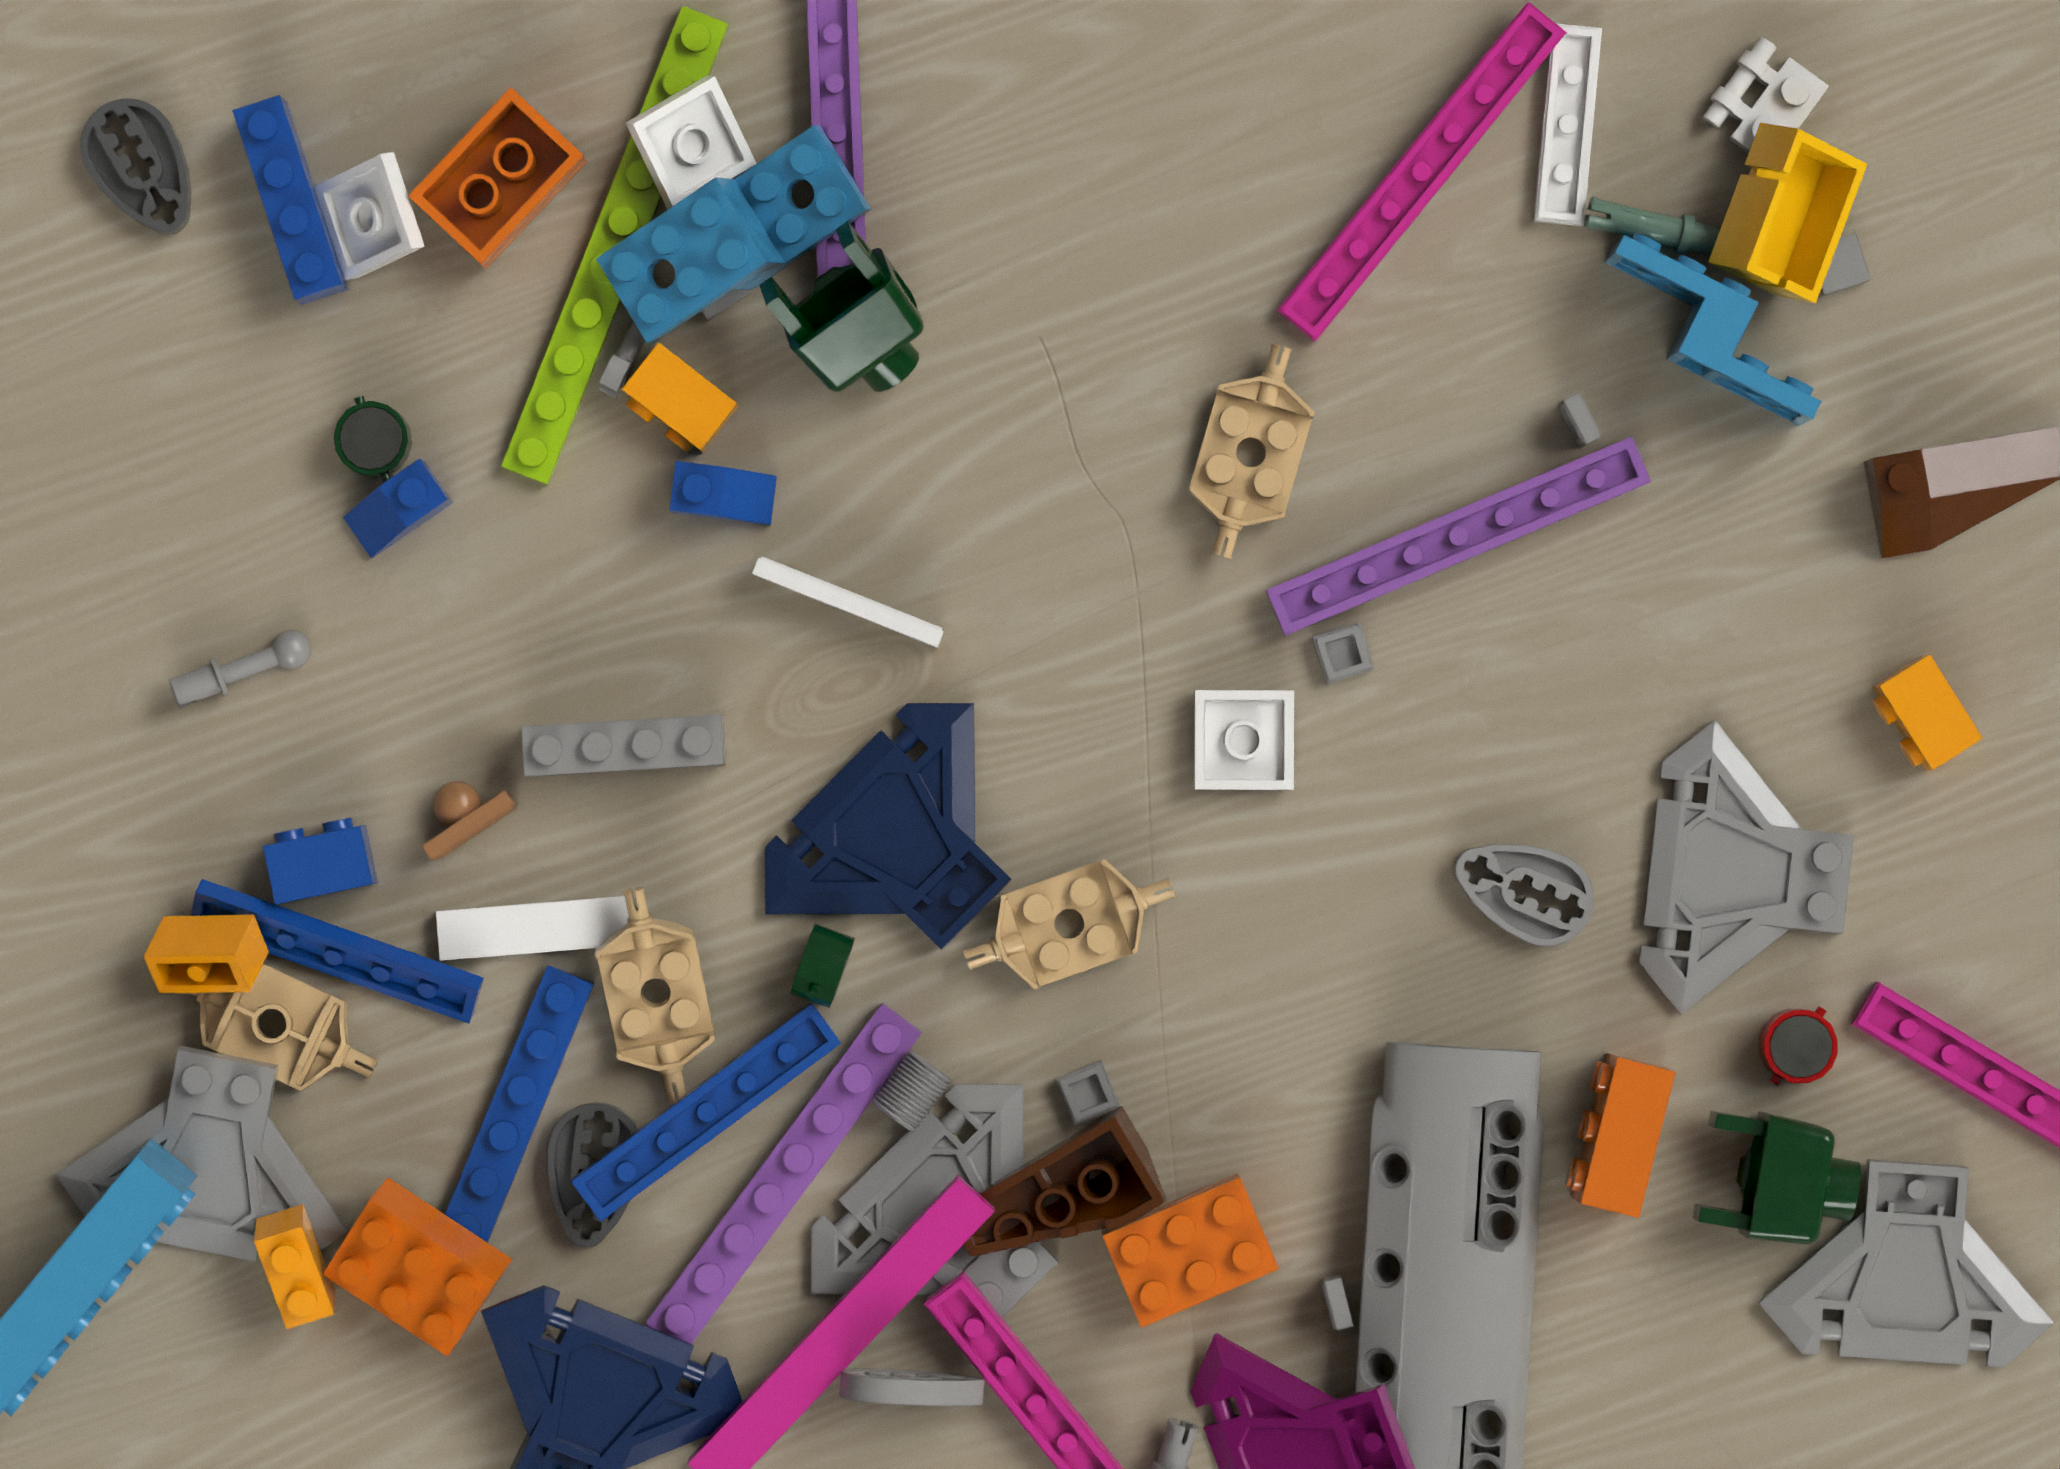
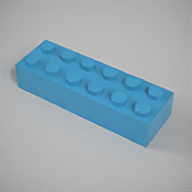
M152 1138L0 1319V1414L2 1411L6 1412L9 1416L15 1413L38 1384V1381L32 1375L36 1373L42 1379L70 1345L63 1338L67 1335L75 1341L101 1308L95 1300L99 1297L106 1303L133 1270L126 1264L128 1260L131 1259L138 1265L164 1233L158 1227V1224L163 1221L170 1227L195 1196V1193L189 1187L197 1175Z

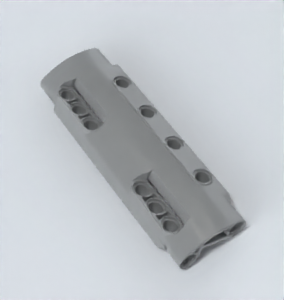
M1386 1042L1383 1094L1379 1095L1376 1099L1372 1115L1355 1393L1384 1384L1415 1469L1460 1468L1464 1406H1467L1463 1469H1486L1489 1461L1493 1462L1497 1469H1523L1544 1139V1120L1537 1104L1542 1052ZM1486 1107L1477 1241H1474L1482 1108ZM1512 1113L1518 1115L1521 1120V1131L1516 1138L1511 1135L1508 1129V1120ZM1399 1155L1405 1160L1407 1165V1172L1402 1180L1397 1177L1394 1169L1395 1161ZM1510 1162L1515 1165L1518 1171V1180L1513 1188L1505 1179V1169ZM1506 1212L1512 1215L1515 1221V1229L1511 1237L1507 1236L1502 1229L1501 1222ZM1392 1255L1400 1263L1401 1270L1397 1279H1394L1388 1271V1262ZM1385 1355H1388L1394 1363V1372L1390 1379L1382 1370V1360ZM1493 1411L1502 1420V1430L1498 1436L1492 1432L1489 1426L1490 1414Z

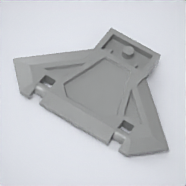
M1715 720L1661 762L1660 778L1675 781L1672 800L1657 798L1643 925L1658 927L1656 947L1640 946L1639 964L1680 1015H1682L1789 929L1795 928L1843 934L1854 835L1803 830ZM1694 782L1706 783L1704 804L1692 802ZM1678 929L1689 931L1687 951L1675 950Z
M180 1046L177 1049L169 1098L55 1174L84 1217H86L152 1138L197 1175L189 1187L195 1193V1196L170 1227L163 1221L158 1224V1227L164 1231L157 1240L159 1243L256 1262L258 1258V1252L254 1243L256 1219L304 1204L320 1250L348 1232L269 1117L278 1065Z
M955 1084L944 1095L954 1107L941 1120L929 1110V1114H926V1118H923L920 1126L915 1128V1132L909 1130L839 1199L848 1212L837 1223L833 1224L823 1214L812 1225L811 1293L845 1294L957 1174L979 1193L1023 1165V1084ZM969 1121L977 1130L962 1143L954 1134ZM863 1225L871 1234L856 1247L849 1238ZM1040 1242L972 1257L965 1246L962 1245L916 1295H932L964 1270L1003 1318L1058 1263V1260Z
M1867 1159L1863 1212L1758 1302L1802 1354L1819 1355L1820 1340L1839 1341L1838 1355L1844 1357L1967 1365L1968 1351L1979 1350L1986 1351V1366L2005 1367L2055 1324L1965 1220L1969 1168L1964 1165ZM1823 1309L1841 1310L1840 1321L1822 1320ZM1971 1319L1988 1320V1331L1971 1330Z

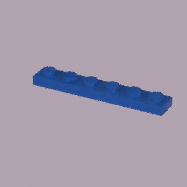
M204 879L201 880L195 892L190 916L254 915L271 955L468 1024L472 1019L484 977Z
M547 965L445 1213L446 1216L487 1243L595 984L551 965Z
M810 1002L572 1178L570 1182L600 1222L839 1046L841 1044L840 1040L814 1004Z

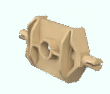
M1271 344L1265 371L1261 372L1260 376L1218 386L1188 491L1218 520L1217 525L1220 527L1211 554L1220 556L1224 540L1227 538L1222 558L1232 560L1236 539L1243 527L1284 519L1297 470L1315 414L1284 383V373L1290 353L1292 352V349L1283 347L1279 363L1276 365L1280 345ZM1255 439L1263 445L1265 458L1260 465L1247 467L1240 463L1236 450L1243 440Z
M1102 859L1003 894L1000 900L995 937L991 938V941L963 950L966 959L985 953V956L967 962L969 970L971 971L974 968L996 960L998 962L1004 961L1032 988L1037 989L1111 961L1136 954L1139 949L1144 910H1147L1148 906L1176 898L1173 889L1154 895L1156 891L1171 887V881L1168 877L1165 880L1142 888L1141 886L1135 887L1110 863ZM1065 909L1076 910L1083 917V930L1076 937H1062L1055 929V918Z
M635 887L638 905L636 907L632 888L623 891L629 916L627 924L611 934L595 951L615 1039L617 1060L659 1071V1074H662L667 1102H676L673 1082L676 1085L679 1100L687 1094L682 1075L684 1065L715 1041V1030L693 929L676 922L653 918L652 913H648L644 887ZM650 979H661L668 984L670 994L664 1001L653 1003L643 996L641 988Z
M264 963L250 992L189 993L196 996V1001L200 1002L202 1045L221 1054L278 1065L276 1080L301 1092L335 1067L342 1068L344 1066L369 1079L374 1070L357 1063V1061L372 1068H375L378 1059L363 1054L348 1044L346 1000L338 999ZM268 1009L278 1010L286 1019L285 1031L277 1038L267 1037L259 1027L260 1016Z

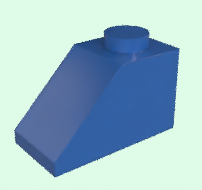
M419 458L377 487L343 518L370 558H374L454 502L427 463Z
M675 461L669 510L673 514L771 525L777 476L729 467Z

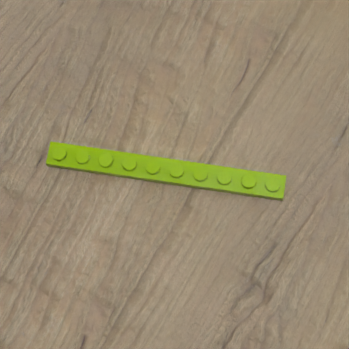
M681 7L640 114L703 77L710 76L728 31V23L688 7ZM632 136L627 144L501 465L502 468L548 486L621 303L619 296L596 258L651 222L662 199Z

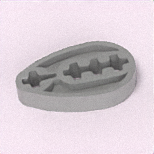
M1492 844L1467 849L1455 861V879L1469 900L1489 920L1504 931L1525 942L1539 946H1554L1565 943L1583 930L1591 916L1594 902L1591 882L1581 866L1565 855L1544 848L1520 844ZM1478 856L1484 857L1486 859L1484 867L1492 873L1499 875L1501 881L1495 882L1491 879L1479 878L1475 884L1468 881L1470 873L1463 869L1465 862H1475ZM1524 875H1527L1531 878L1530 887L1535 890L1544 891L1547 884L1554 887L1552 896L1556 899L1566 901L1570 894L1577 897L1575 905L1582 909L1581 914L1578 918L1570 916L1567 922L1564 923L1560 920L1561 911L1554 907H1547L1544 913H1540L1537 911L1538 902L1535 899L1524 897L1521 904L1514 901L1516 893L1509 889L1512 880L1521 881Z
M852 1368L841 1370L840 1397L861 1402L897 1405H982L985 1379L975 1376L925 1371Z

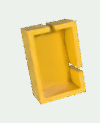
M1760 123L1744 164L1751 168L1749 175H1740L1708 263L1739 278L1747 279V282L1776 296L1816 304L1867 163L1798 128Z

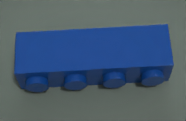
M277 95L232 110L294 300L303 305L349 290L346 280L343 278L314 189L315 185L287 101L281 95Z

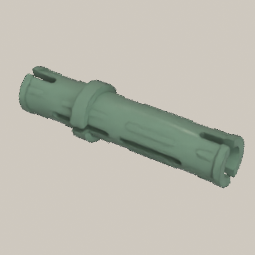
M1593 196L1589 201L1587 210L1604 213L1607 217L1602 218L1586 214L1584 227L1587 229L1593 228L1633 237L1635 233H1639L1655 240L1659 244L1673 246L1674 252L1686 254L1687 250L1710 256L1715 245L1714 240L1717 239L1721 229L1718 226L1695 222L1694 216L1683 214L1681 218L1600 200Z

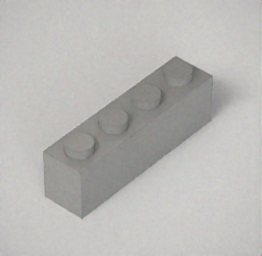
M721 714L521 726L524 776L526 777L727 765L724 715Z

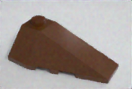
M2060 426L1875 457L1864 461L1881 559L1931 550L2060 480Z
M1123 1107L1117 1108L980 1191L979 1194L994 1207L995 1212L963 1245L972 1257L1028 1246L1030 1243L1059 1237L1063 1239L1105 1228L1106 1230L1119 1228L1165 1203L1167 1199L1149 1151Z

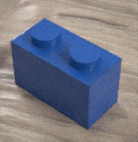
M352 818L323 823L324 833L305 837L303 828L273 834L275 844L265 845L263 850L275 905L377 884L378 880L366 825L353 827Z

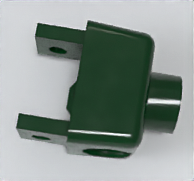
M847 221L838 227L836 232L844 252L853 263L843 267L833 266L814 280L810 293L801 302L795 305L772 276L759 286L766 306L783 325L791 350L830 390L840 392L863 377L874 391L882 392L902 382L916 367L919 361V353L910 342L922 333L924 323L912 292L882 249L875 248L871 250Z
M1710 1111L1709 1126L1717 1129L1753 1134L1754 1137L1751 1147L1739 1160L1736 1182L1742 1193L1741 1211L1695 1204L1692 1217L1694 1220L1702 1223L1738 1228L1739 1234L1750 1239L1811 1244L1818 1239L1822 1216L1847 1221L1852 1219L1859 1195L1861 1165L1857 1161L1832 1157L1835 1137L1829 1129L1816 1124L1759 1111L1757 1118Z

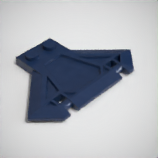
M907 703L896 714L906 726L892 740L880 730L791 820L802 832L788 846L776 835L765 847V914H906L943 950L1012 880L976 844L974 703ZM921 740L928 749L913 762L906 753ZM817 846L824 854L810 868L802 859Z
M546 1285L481 1310L527 1431L510 1469H627L712 1434L742 1402L726 1357L711 1352L704 1365L690 1360L694 1348L693 1344L581 1299H577L571 1311H567L555 1306L560 1292ZM547 1324L560 1329L557 1339L543 1334ZM681 1378L694 1382L690 1392L677 1387Z

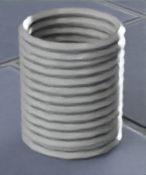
M909 1050L908 1054L905 1055V1059H902V1063H899V1067H896V1071H893V1075H890V1079H887V1083H884V1087H881V1091H878V1094L875 1095L876 1098L872 1099L873 1104L903 1127L915 1132V1128H918L920 1122H923V1118H926V1114H929L928 1110H932L931 1106H935L934 1102H938L937 1098H941L940 1094H944L943 1090H947L946 1088L951 1083V1079L927 1060Z

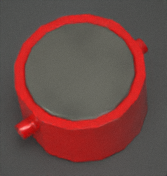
M1820 1006L1817 1007L1815 1012L1806 1009H1786L1774 1014L1764 1024L1759 1036V1054L1766 1069L1773 1073L1770 1079L1772 1083L1777 1086L1781 1080L1791 1083H1810L1822 1078L1833 1067L1838 1054V1039L1830 1022L1823 1018L1827 1012Z

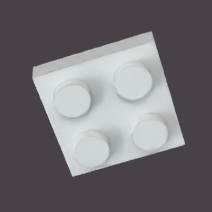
M707 75L626 122L629 132L667 210L715 177L732 179L757 164L715 76Z
M394 152L379 154L314 186L344 280L360 278L425 247Z
M1194 690V790H1294V690Z

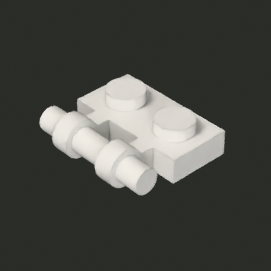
M1763 37L1758 40L1751 51L1745 50L1737 61L1739 68L1725 87L1719 86L1710 98L1713 103L1703 116V119L1715 128H1719L1728 115L1740 122L1729 139L1747 153L1750 151L1760 123L1799 128L1829 87V85L1790 57L1784 62L1778 72L1769 67L1767 61L1776 51L1777 47ZM1754 79H1756L1766 89L1752 108H1750L1740 98Z

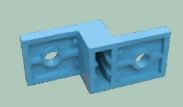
M813 125L737 178L715 177L596 258L646 343H654L730 291L753 290L768 278L836 234V229L848 221L851 224L869 212L871 208L820 125ZM806 180L814 189V198L808 207L802 209L793 202L792 190L799 181ZM663 260L669 261L675 269V279L665 289L659 287L654 280V269Z
M1635 233L1633 238L1624 235L1613 245L1605 263L1693 306L1666 360L1798 426L1814 418L1822 401L1811 396L1814 390L1811 386L1790 376H1787L1785 381L1779 380L1766 373L1769 368L1767 364L1747 354H1742L1740 358L1732 356L1759 303L1749 298L1751 290L1748 287L1729 278H1724L1722 283L1717 282L1704 275L1707 269L1704 265L1683 255H1680L1678 260H1674L1659 252L1662 247L1661 244L1639 233Z

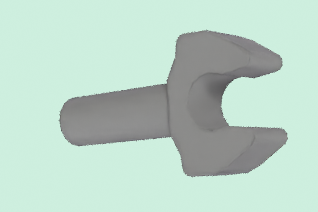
M634 321L618 351L610 358L599 381L600 386L598 390L615 399L625 385L632 365L645 342Z

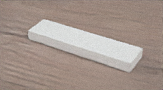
M1557 24L1567 33L1548 55L1533 222L1583 226L1602 28Z
M763 556L761 558L758 557L752 572L756 577L937 649L944 635L943 628Z
M615 896L436 911L439 960L598 948L611 934L627 924L629 916L625 897Z

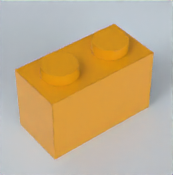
M659 342L622 388L631 397L625 405L647 423L655 416L666 424L670 429L664 436L687 454L693 446L704 453L739 408V405Z
M1930 654L1920 656L1872 687L1878 696L1872 700L1874 707L1887 725L1893 722L1896 724L1904 737L1899 742L1900 748L1914 767L1921 764L1925 771L1934 770L1983 739Z
M254 915L163 916L143 957L159 993L250 992L269 950Z
M304 1204L257 1218L254 1243L286 1329L334 1315L336 1291L332 1281L322 1275L327 1267Z

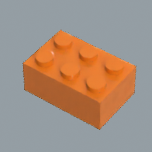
M510 87L408 196L484 269H487L588 161L577 148Z
M1606 1053L1604 1063L1596 1062L1590 1082V1090L1596 1092L1592 1111L1586 1109L1583 1111L1578 1129V1138L1584 1141L1580 1159H1571L1565 1186L1570 1187L1572 1190L1570 1197L1580 1204L1636 1218L1640 1217L1675 1071Z
M1238 1173L1159 1206L1123 1227L1101 1231L1141 1328L1279 1270Z
M388 1177L370 1198L322 1275L448 1357L470 1327L513 1259Z

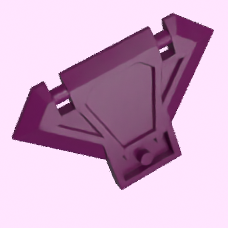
M1217 1333L1214 1334L1190 1393L1196 1407L1209 1404L1216 1422L1205 1425L1203 1428L1219 1469H1415L1384 1384L1335 1399ZM1228 1398H1235L1240 1414L1234 1415Z

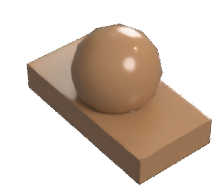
M463 781L446 783L436 791L433 798V813L436 820L447 829L423 844L422 847L431 860L439 861L517 809L518 803L509 790H504L481 805L478 792L470 784Z

